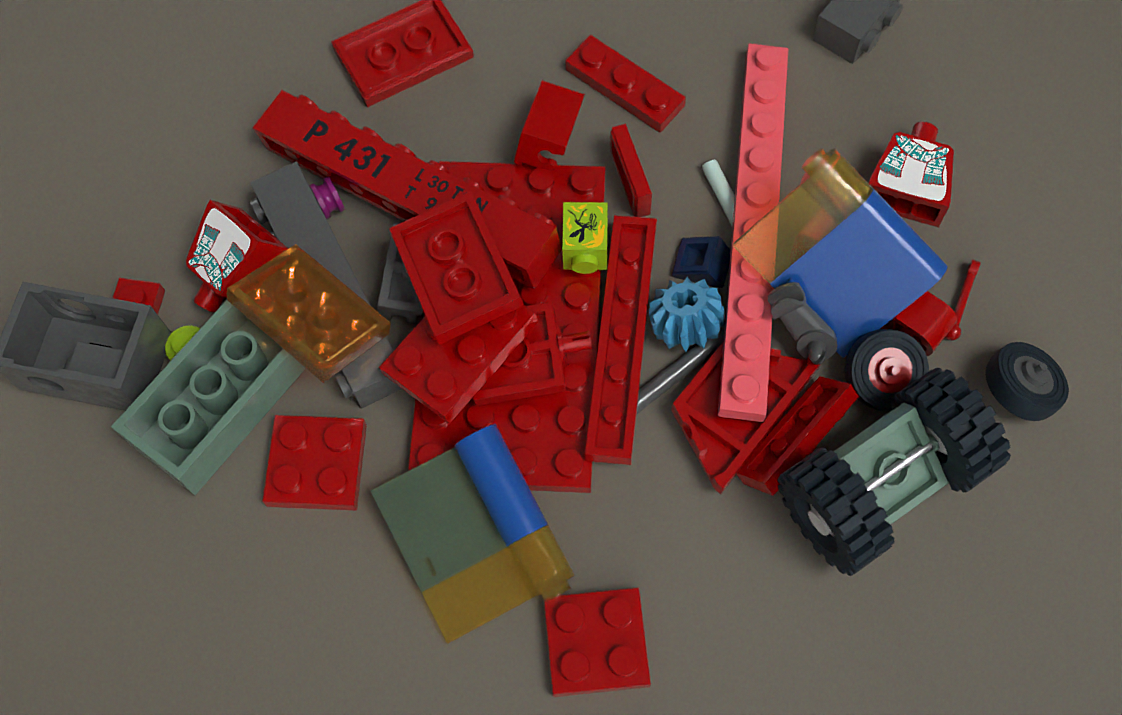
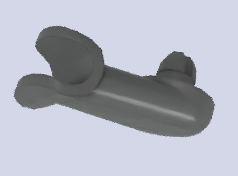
M790 282L783 284L769 293L768 302L772 306L771 314L773 320L780 317L795 341L797 351L805 359L809 357L814 364L819 365L825 359L835 354L837 350V337L834 330L806 303L805 293L799 283Z

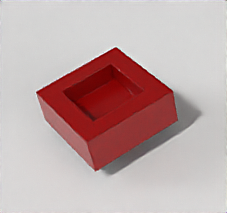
M119 278L113 299L150 305L158 315L165 289L160 283Z

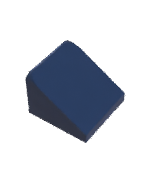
M720 236L682 238L672 276L681 280H685L688 276L690 281L694 283L705 279L708 286L723 288L730 263V248Z

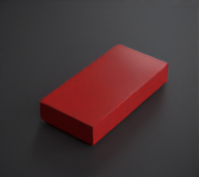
M626 123L614 126L610 131V152L633 215L636 217L650 215L652 192Z

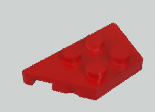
M723 343L719 346L673 402L671 409L715 491L722 494L821 364H814L809 357L807 360L783 356L781 355V350L770 348L767 412L764 421L758 422L719 417L717 415Z

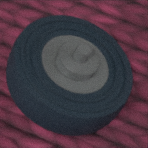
M1024 342L1009 343L999 349L986 366V381L991 393L1006 410L1019 418L1029 421L1047 419L1055 414L1068 398V382L1062 369L1051 356L1034 345Z

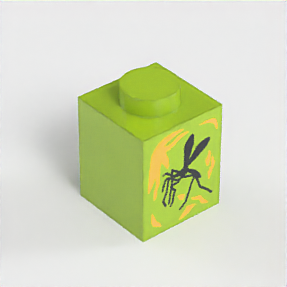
M563 202V270H573L582 274L593 273L597 270H607L608 203Z

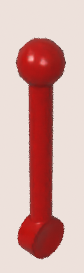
M972 259L968 266L966 278L954 310L957 315V323L945 337L948 340H956L961 335L959 324L975 276L981 264L979 261Z

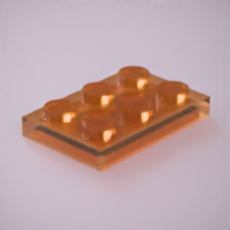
M297 244L227 288V300L323 383L390 334L391 322Z

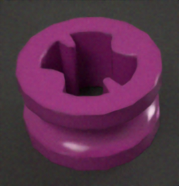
M329 177L323 178V184L317 186L313 183L309 186L325 218L328 219L331 217L332 211L338 210L341 213L345 211V208Z

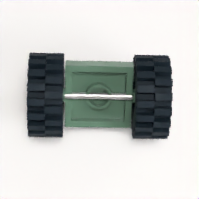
M941 368L930 370L892 397L891 402L894 405L891 406L890 413L837 450L827 452L826 448L816 449L780 474L777 479L779 482L778 489L784 496L782 501L785 507L790 509L792 520L794 523L799 524L802 529L800 532L806 540L809 538L813 543L814 550L819 555L823 554L828 564L832 567L836 566L837 570L842 574L854 575L892 547L895 539L891 535L893 533L892 523L948 483L951 490L957 492L961 490L963 493L968 492L1007 464L1006 462L1010 460L1011 454L1007 452L1010 449L1009 440L1002 437L1006 431L1003 424L996 422L993 418L996 412L991 405L986 407L981 401L983 396L977 389L971 391L968 388V381L963 377L956 379L953 371L948 369L942 371Z

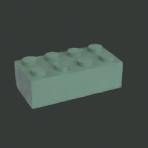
M235 290L114 422L111 428L138 452L192 494L196 495L314 358L302 337Z

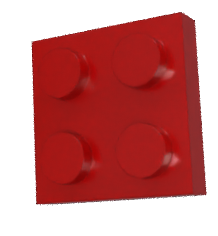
M275 415L262 502L267 507L357 511L367 429L365 420L362 418Z
M639 588L544 597L553 697L650 687Z

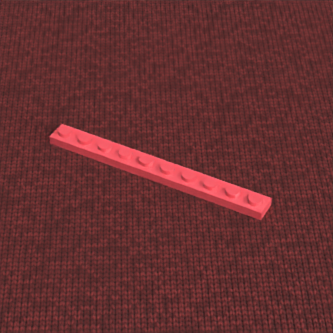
M748 43L746 51L717 415L719 417L758 422L764 421L767 412L772 329V306L768 302V295L774 290L770 283L775 280L789 49L784 47Z

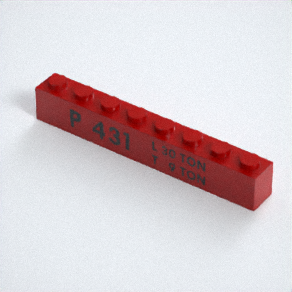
M281 90L253 126L254 131L269 151L292 163L297 161L300 167L321 178L329 177L334 185L403 221L472 191L511 277L534 290L562 250L557 226L548 217L539 213H535L533 216L521 210L512 199L504 195H499L497 198L485 192L483 187L476 181L467 177L461 180L451 175L440 163L434 160H430L427 163L417 158L406 146L400 143H396L393 146L383 141L382 137L368 127L359 129L351 125L340 113L333 110L327 113L319 109L311 99L304 95H299L297 98Z

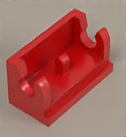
M542 80L522 129L514 163L521 166L522 163L541 169L554 170L557 166V161L552 158L543 157L540 151L545 150L551 154L564 156L585 94Z

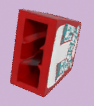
M918 122L914 124L911 135L902 132L893 134L869 179L866 190L871 187L874 188L900 217L939 228L951 203L954 150L949 145L936 142L938 128L928 122Z
M209 200L186 258V266L203 281L193 299L194 302L205 310L216 312L224 298H229L235 290L247 299H253L285 257L289 248L241 208Z

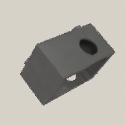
M22 282L0 336V373L18 389L126 410L159 374L166 355L165 344L171 331L150 305ZM60 299L80 302L91 311L74 308L65 304Z

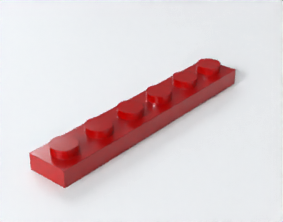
M614 215L585 449L586 461L624 465L632 464L657 218Z

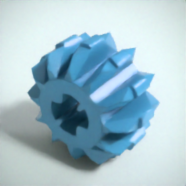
M688 276L683 283L677 284L669 280L667 289H656L654 301L650 302L648 311L652 330L656 338L664 340L668 349L681 344L685 352L693 344L704 348L707 338L718 339L720 326L724 325L723 320H725L724 306H722L721 296L717 288H709L705 279L694 284Z

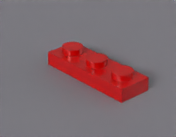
M591 34L565 60L566 71L659 133L685 107L686 97Z
M819 376L761 442L737 473L742 483L774 496L779 490L777 479L780 474L811 454L820 441L843 418L846 411L857 400L859 396L853 386L849 383Z

